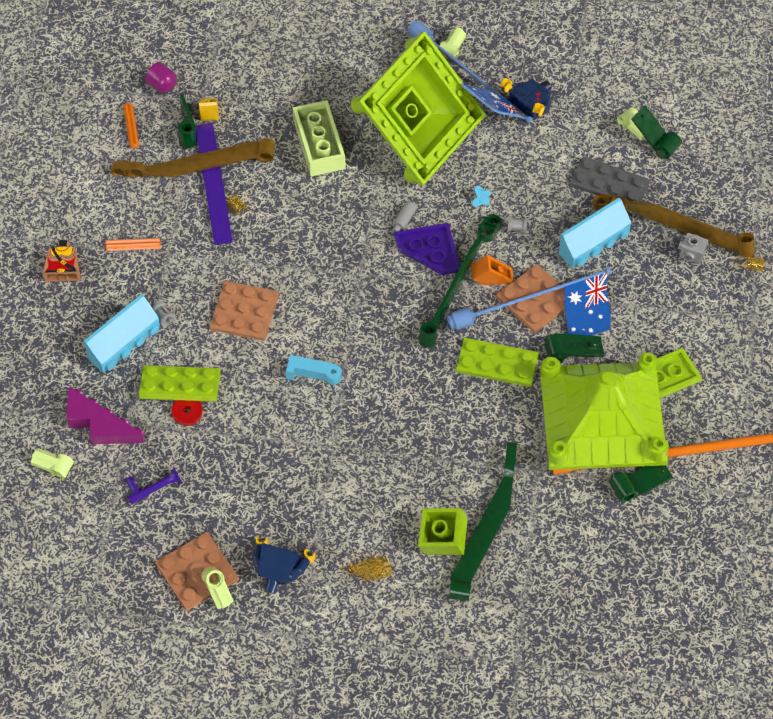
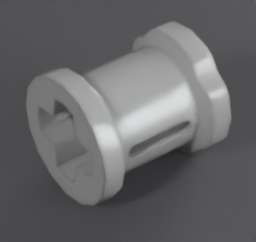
M509 216L507 232L517 231L526 234L528 218L517 219Z
M163 301L156 303L152 307L159 317L162 326L168 325L175 319V314L166 308V304Z

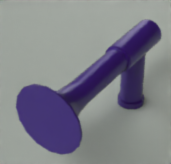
M174 466L168 476L141 490L137 487L133 477H128L125 480L133 493L128 496L131 505L168 484L174 482L182 483Z

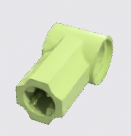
M458 27L452 29L446 41L441 42L440 47L455 58L459 54L460 46L466 38V33ZM441 52L444 58L451 60L449 57H447L444 53Z
M631 107L617 117V122L619 125H623L625 130L629 129L641 141L646 140L631 120L638 112L637 109Z
M39 448L34 451L31 465L48 471L52 476L62 477V480L66 478L74 463L65 454L55 455Z
M215 567L205 568L202 572V580L206 583L216 608L220 609L229 606L233 599L224 581V575ZM212 573H217L216 580L209 582V576Z

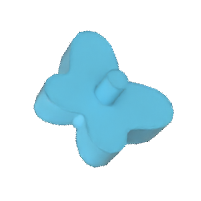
M475 186L476 198L472 201V205L474 207L482 204L485 206L489 205L488 197L491 195V191L484 190L481 186Z

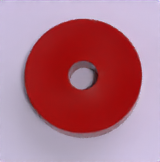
M176 400L171 409L172 417L180 425H194L202 418V404L200 401ZM186 409L191 410L189 413L184 412Z

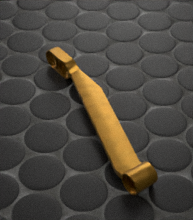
M263 138L260 141L243 143L146 166L141 162L115 161L112 163L111 174L113 176L123 175V177L140 176V178L145 176L177 177L253 158H258L262 162H271L274 158L275 141L270 138Z
M599 194L593 198V207L596 211L620 198L626 211H631L681 232L698 235L708 239L709 243L738 252L741 257H751L755 253L754 235L751 233H741L739 236L733 235L660 205L629 201L622 196Z

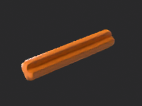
M125 103L123 108L130 148H138L139 141L133 104Z
M160 238L106 240L105 245L107 251L159 249L161 241Z

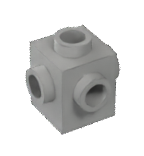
M687 233L685 240L681 239L678 249L681 250L679 257L689 262L701 264L709 240Z

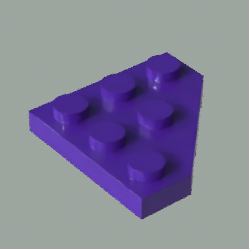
M449 223L394 232L397 249L402 254L441 275L458 272L460 264Z

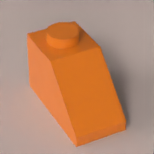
M489 255L471 264L472 280L482 285L511 284L514 282L512 267Z

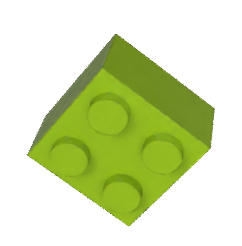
M422 508L418 547L427 555H464L467 515L461 508Z

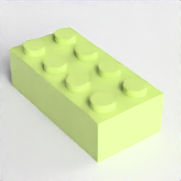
M328 100L293 107V120L310 176L346 169L344 150Z

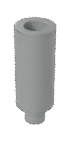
M405 202L392 223V233L403 231L417 210V206L413 202Z

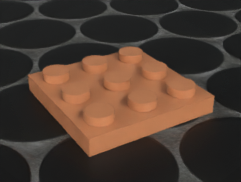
M536 264L499 292L496 298L503 304L560 284L542 267ZM561 288L506 307L535 334L565 311V289Z
M224 281L210 330L265 341L279 297V291Z
M208 532L155 562L186 611L211 597L206 583L202 580V572L205 568L212 566L221 571L227 587L239 581V577ZM212 573L209 576V582L216 580L217 573Z

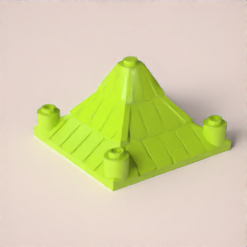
M425 31L420 32L416 37L409 38L405 42V50L363 95L355 96L351 100L352 110L357 114L366 113L401 161L407 166L404 171L406 181L418 183L419 186L425 185L486 116L472 94L461 86L463 82Z
M643 353L640 355L638 362L561 366L560 361L554 357H547L542 361L540 365V380L549 470L668 465L667 453L669 444L664 434L656 372L658 360L654 354Z

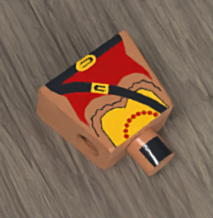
M60 240L58 247L48 249L43 268L45 282L81 280L75 247H69L67 240Z

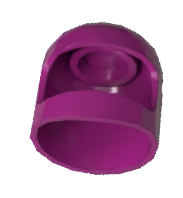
M156 62L147 71L145 81L158 92L168 93L175 87L177 76L162 62Z

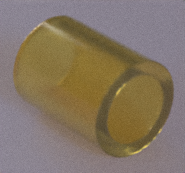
M232 195L227 201V204L237 215L241 214L240 209L243 212L247 209V205L237 195Z
M748 256L746 269L763 272L765 259Z

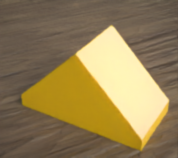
M218 98L200 99L201 121L219 120Z

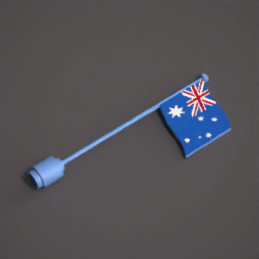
M415 20L408 27L407 31L411 37H416L420 32L425 31L433 41V31L422 22ZM433 41L442 53L487 88L461 84L464 89L489 109L499 114L526 119L527 123L533 120L531 116L528 117Z
M607 267L604 271L475 313L466 307L451 312L450 315L446 316L447 322L451 330L456 329L457 331L474 325L475 316L565 287L564 309L568 334L597 335L610 330L611 313L607 296V275L611 274V269Z

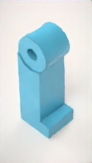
M290 355L286 369V379L294 380V376L297 375L324 380L328 384L336 385L342 379V369L336 364Z

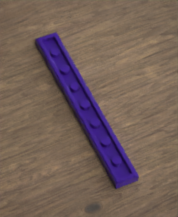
M213 123L196 125L199 153L217 150ZM219 166L202 170L214 245L233 243L221 168Z

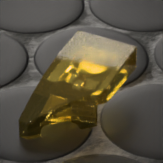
M386 556L358 563L348 569V573L359 575L364 578L363 581L369 582L370 579L387 578L393 574Z

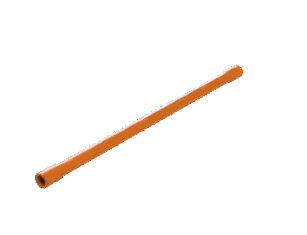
M773 433L668 448L667 455L669 458L773 443ZM584 469L553 470V475Z

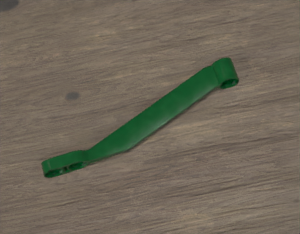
M489 214L478 227L477 239L468 251L431 323H423L420 327L419 344L421 346L431 348L436 344L437 329L482 243L492 241L500 230L502 221L500 216ZM482 232H487L489 235H484Z
M507 442L504 477L465 548L464 555L461 556L451 575L449 599L469 601L471 581L510 510L517 443Z

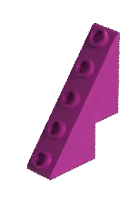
M68 387L67 423L69 428L90 427L89 437L91 444L144 443L143 437L145 433L140 428L132 427L126 419L118 418L110 409H104L99 406L96 400L85 397L79 389L76 388L74 390Z

